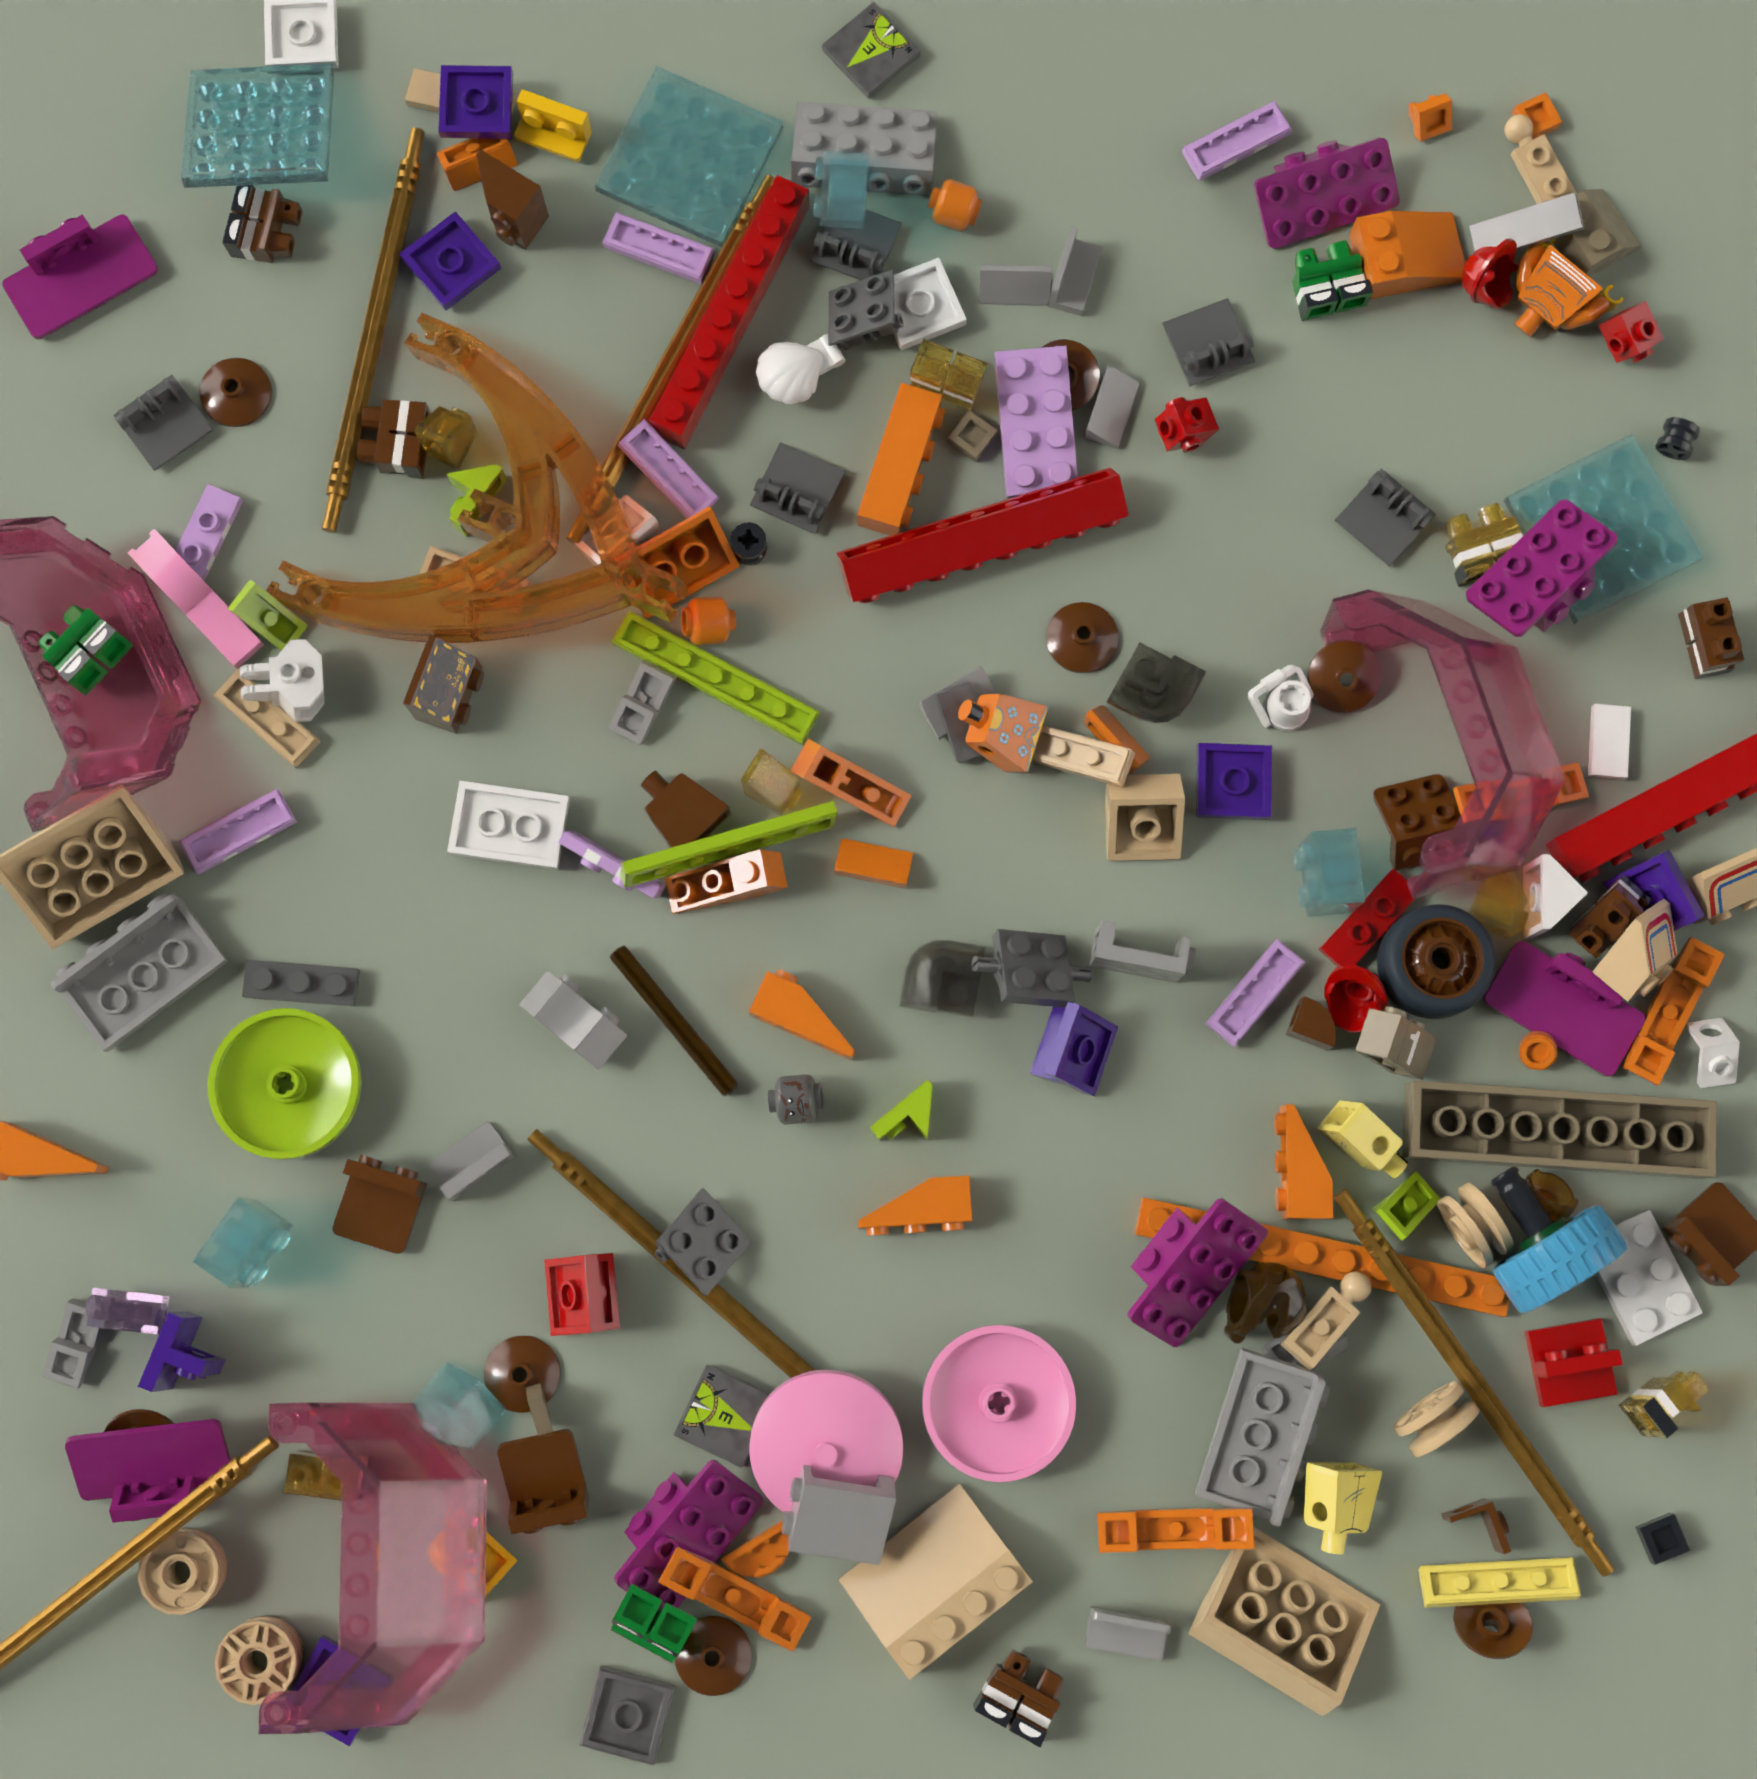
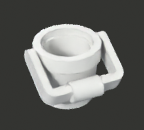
M1288 665L1281 670H1275L1261 679L1260 684L1248 692V699L1265 728L1272 726L1280 731H1293L1300 728L1307 721L1311 712V699L1314 698V693L1301 668ZM1294 674L1296 680L1286 681L1287 678ZM1267 692L1262 706L1258 697Z

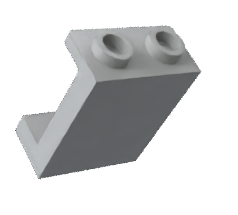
M1102 920L1095 930L1089 967L1176 983L1182 976L1187 975L1188 970L1193 968L1196 948L1190 947L1191 937L1183 936L1175 945L1173 956L1113 945L1117 925L1115 922Z
M803 1465L800 1478L794 1477L791 1484L790 1501L794 1502L792 1511H785L783 1517L782 1534L788 1537V1551L880 1565L897 1499L894 1477L878 1475L876 1487L816 1478L811 1474V1466Z

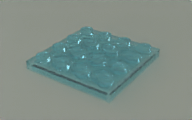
M310 64L190 70L181 180L184 188L327 182L334 81L332 65Z
M656 66L595 183L596 192L722 247L783 130V122Z
M1633 434L1508 495L1503 500L1523 536L1551 508L1563 499L1569 500L1617 535L1616 546L1595 565L1594 589L1584 600L1578 599L1570 607L1568 614L1574 624L1681 571L1704 557Z

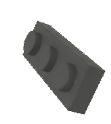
M246 959L242 997L356 1007L360 970L357 968Z

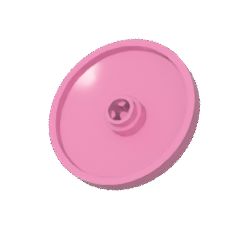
M991 1325L976 1328L960 1335L939 1353L931 1365L925 1380L922 1409L925 1425L932 1442L951 1465L977 1479L992 1482H1008L1026 1478L1037 1473L1051 1463L1060 1453L1074 1425L1076 1394L1073 1380L1066 1364L1046 1341L1024 1329L1005 1325Z
M838 1370L809 1371L794 1376L782 1383L761 1405L751 1431L750 1462L760 1489L778 1509L785 1513V1511H792L794 1502L790 1501L791 1484L794 1477L800 1478L803 1465L811 1466V1474L816 1478L876 1487L878 1475L894 1477L895 1484L903 1459L902 1431L898 1417L890 1402L874 1385L865 1379Z

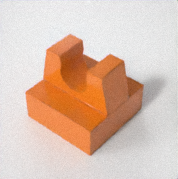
M1446 93L1439 96H1428V100L1418 104L1416 102L1409 104V117L1414 126V135L1420 142L1452 130V100Z

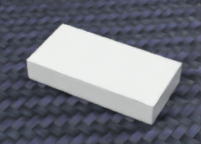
M1593 704L1591 706L1588 777L1625 780L1628 778L1631 707Z

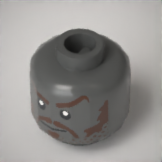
M809 1074L779 1077L775 1083V1090H768L770 1113L777 1112L779 1121L785 1125L813 1122L817 1118V1114L823 1112L821 1082L815 1083L814 1078Z

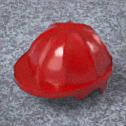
M1505 239L1497 247H1482L1469 256L1468 260L1464 263L1462 283L1472 302L1500 309L1506 306L1512 298L1514 292L1510 284V275L1518 269V265L1514 262L1517 244L1513 239Z
M1344 965L1335 968L1329 975L1324 987V997L1328 1004V1011L1335 1025L1345 1031L1362 1032L1369 1008L1384 1011L1385 1007L1388 1006L1387 994L1379 977L1363 967Z

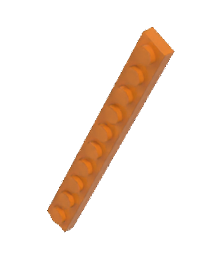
M1143 1197L1134 1235L1153 1239L1176 1208L1185 1212L1196 1224H1198L1207 1211ZM1262 1224L1267 1229L1268 1234L1248 1259L1258 1263H1280L1294 1271L1342 1281L1343 1277L1350 1272H1361L1369 1278L1371 1288L1396 1293L1367 1250L1359 1245ZM1397 1254L1430 1301L1499 1317H1507L1510 1299L1495 1276Z

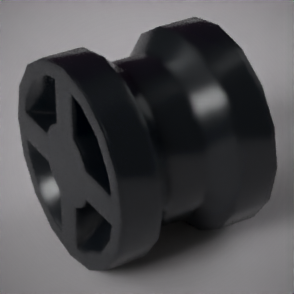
M1667 418L1663 425L1664 435L1657 440L1656 450L1663 456L1671 459H1689L1693 452L1692 441L1698 438L1700 428L1692 421L1684 418Z
M751 522L736 526L732 531L730 542L737 561L744 565H755L761 562L767 552L766 534L763 529Z

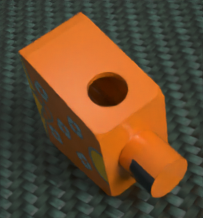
M983 694L978 698L977 703L969 699L964 701L960 706L958 718L970 724L965 738L968 746L1002 771L1028 772L1048 707L1004 694Z

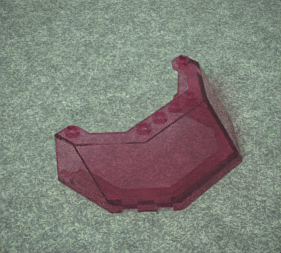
M54 516L0 520V621L11 628L67 754L52 790L34 793L24 803V814L32 832L44 830L120 785H123L133 795L169 778L175 767L174 761L179 750L182 749L191 728L189 725L193 715L198 711L201 704L199 694L144 574L133 567H130L128 570L110 559V552L88 538L82 541L65 530L67 524ZM72 605H77L84 610L88 607L133 644L112 669L89 652V655L102 665L108 673L86 696L70 685L42 657L45 652L39 645V640L47 632L53 630L61 636L70 626L63 618L66 611Z
M1370 589L1334 598L1320 630L1325 646L1335 641L1351 640L1363 644L1372 652L1410 642L1427 649L1476 786L1454 829L1429 837L1423 844L1421 857L1418 859L1420 866H1423L1422 873L1407 880L1412 899L1519 870L1566 780L1517 647L1423 600Z
M306 1402L269 1404L268 1425L272 1437L281 1443H306L342 1482L338 1649L299 1691H278L269 1694L263 1700L259 1709L258 1734H301L406 1725L417 1715L418 1710L433 1694H436L454 1675L456 1669L471 1653H474L485 1641L487 1480L459 1454L460 1451L441 1431H437L414 1403Z

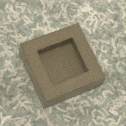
M968 410L948 436L947 442L974 462H977L997 436L998 430Z
M541 1383L526 1387L527 1400L538 1436L553 1432L551 1416Z

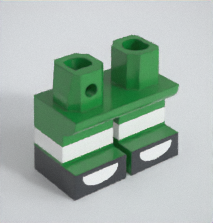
M1347 240L1329 245L1326 250L1329 260L1320 263L1313 248L1297 252L1295 257L1296 274L1292 283L1301 321L1330 315L1334 310L1335 313L1365 307L1368 304L1373 290L1369 279L1365 280L1361 268L1362 260L1360 253L1353 255Z
M72 605L66 611L63 618L70 626L61 636L53 630L47 632L39 640V645L45 652L42 657L70 685L86 696L108 673L102 665L89 655V652L112 669L133 644L88 607L84 610L77 605Z
M631 1584L613 1617L611 1631L673 1663L680 1654L697 1619L667 1602L663 1609H660L661 1599Z

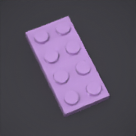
M1055 346L994 352L1006 498L1016 497L1077 478L1067 347Z

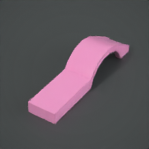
M155 529L149 533L151 537L136 551L132 548L127 553L233 666L238 669L264 644L235 614L227 609L228 606Z

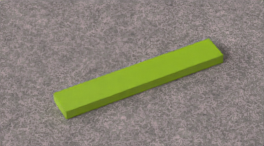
M628 611L611 641L612 645L642 661L646 660L677 676L676 679L802 746L820 716V712L631 611Z
M834 801L637 857L622 862L620 876L624 888H629L831 829L835 824L838 811Z

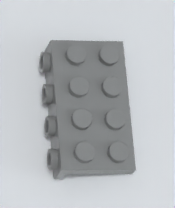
M797 102L791 158V181L805 187L907 193L913 195L930 194L932 191L937 111Z
M174 893L169 895L162 894L153 899L147 907L149 909L138 918L134 916L122 922L118 926V932L107 941L102 939L91 945L86 951L88 955L77 963L71 962L60 968L56 973L57 978L51 982L54 990L61 993L104 1052L112 1050L229 962L183 899Z
M1241 1348L1195 1491L1196 1496L1231 1508H1252L1253 1515L1268 1519L1272 1525L1280 1527L1283 1518L1289 1519L1295 1499L1290 1494L1294 1482H1301L1306 1467V1460L1302 1459L1306 1444L1312 1446L1317 1434L1318 1423H1315L1314 1419L1318 1408L1324 1409L1329 1396L1330 1388L1325 1386L1326 1380L1323 1374Z

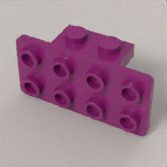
M1382 137L1352 147L1338 144L1337 140L1319 144L1316 152L1305 155V152L1287 155L1284 157V163L1274 166L1275 173L1259 178L1254 183L1266 242L1273 249L1355 222L1357 217L1390 210L1397 207L1400 203L1389 144Z
M82 214L77 218L65 220L60 224L59 228L46 235L33 238L27 246L19 249L29 266L5 278L2 286L33 338L40 340L156 275L158 266L126 215L120 214L93 229Z
M1560 500L1466 591V600L1515 637L1523 636L1533 626L1545 632L1551 625L1561 623L1568 615L1570 607L1578 599L1584 600L1595 587V565L1616 546L1617 535L1569 500Z
M1525 941L1516 942L1494 977L1490 988L1484 995V1003L1530 1032L1543 1031L1550 1034L1555 1039L1558 1049L1605 1077L1614 1075L1645 1022L1644 1014L1622 1001L1623 997L1596 976L1593 971L1586 968V962L1577 955L1567 952L1566 954L1559 953L1550 957Z
M1223 1198L1217 1199L1198 1224L1185 1212L1176 1208L1130 1266L1148 1287L1128 1311V1318L1170 1346H1180L1268 1234L1267 1229Z
M217 1419L75 1435L68 1437L65 1443V1450L80 1497L86 1501L112 1498L109 1509L112 1523L161 1517L231 1460L222 1424Z
M717 1460L708 1461L689 1485L682 1477L673 1472L666 1481H663L657 1487L654 1496L642 1511L637 1512L632 1517L629 1526L624 1531L636 1547V1550L615 1574L614 1581L626 1592L630 1585L633 1584L661 1599L660 1609H663L666 1602L678 1608L686 1597L658 1582L676 1547L686 1549L715 1563L762 1506L763 1497Z

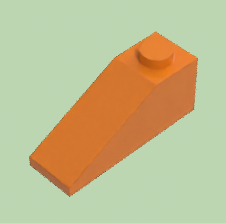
M807 739L791 769L793 773L893 827L897 824L912 796L810 739Z
M780 969L777 970L776 974L767 971L749 1010L750 1016L852 1061L855 1050L804 988L796 984L798 978Z
M0 1120V1180L7 1181L8 1176L33 1178L106 1174L109 1166L13 1123Z

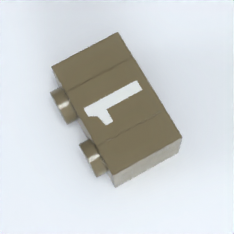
M1386 1006L1384 1011L1369 1008L1355 1051L1390 1073L1423 1080L1436 1037L1424 1030L1425 1025L1423 1023L1406 1018L1407 1013L1400 1009Z

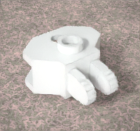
M306 639L290 640L277 657H269V663L246 664L240 667L241 678L247 680H270V684L243 686L241 688L242 699L248 701H272V706H280L295 722L311 721L325 704L322 655Z

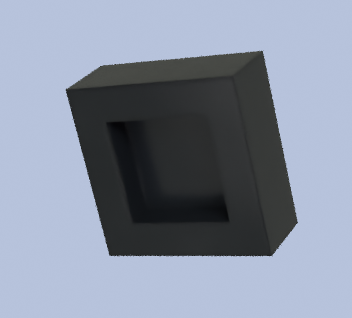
M1669 1512L1635 1527L1651 1564L1657 1565L1690 1551L1674 1513Z

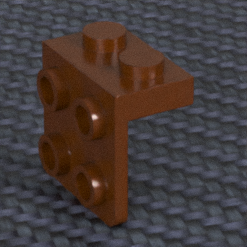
M1429 775L1374 790L1373 800L1391 835L1390 862L1395 870L1417 867L1421 864L1441 859H1450L1465 854L1468 824H1463L1458 805L1442 775Z
M360 1155L359 1161L347 1159L343 1174L350 1177L332 1227L334 1234L395 1254L403 1253L406 1249L427 1183L416 1180L418 1172L396 1166L394 1173L380 1169L383 1161Z
M1721 1182L1712 1183L1662 1228L1670 1237L1669 1241L1673 1247L1682 1255L1687 1256L1696 1266L1695 1270L1705 1282L1713 1286H1730L1740 1276L1735 1269L1757 1250V1221Z
M557 1430L540 1436L535 1435L503 1442L498 1446L497 1455L510 1500L508 1524L511 1535L521 1532L532 1534L544 1527L557 1524L573 1525L581 1519L588 1518L589 1493L574 1435L571 1430Z

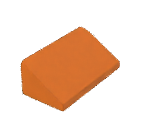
M470 138L436 153L452 189L458 191L482 181L476 156L480 149L510 168L515 167L517 160L508 139Z
M1104 705L1093 708L1086 713L1083 724L1099 741L1129 748L1135 752L1128 774H1134L1149 761L1150 756Z
M842 838L834 874L906 889L913 852Z

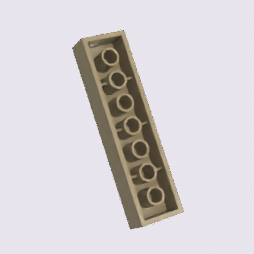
M1417 1080L1405 1084L1402 1157L1404 1159L1692 1179L1716 1177L1717 1101Z

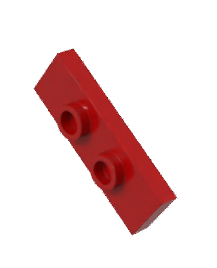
M1392 868L1318 950L1337 967L1356 965L1421 892Z

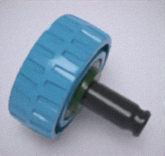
M1513 1166L1493 1178L1491 1184L1493 1187L1496 1186L1500 1198L1527 1238L1519 1243L1521 1248L1494 1267L1493 1272L1517 1310L1521 1313H1526L1548 1303L1587 1280L1626 1252L1628 1247L1620 1231L1600 1205H1593L1567 1220L1564 1217H1560L1553 1221L1527 1181L1519 1175V1169Z

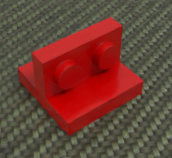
M613 1253L587 1254L544 1260L551 1336L620 1329Z
M1602 1318L1524 1331L1540 1407L1618 1394L1612 1367L1623 1365L1620 1349H1608Z

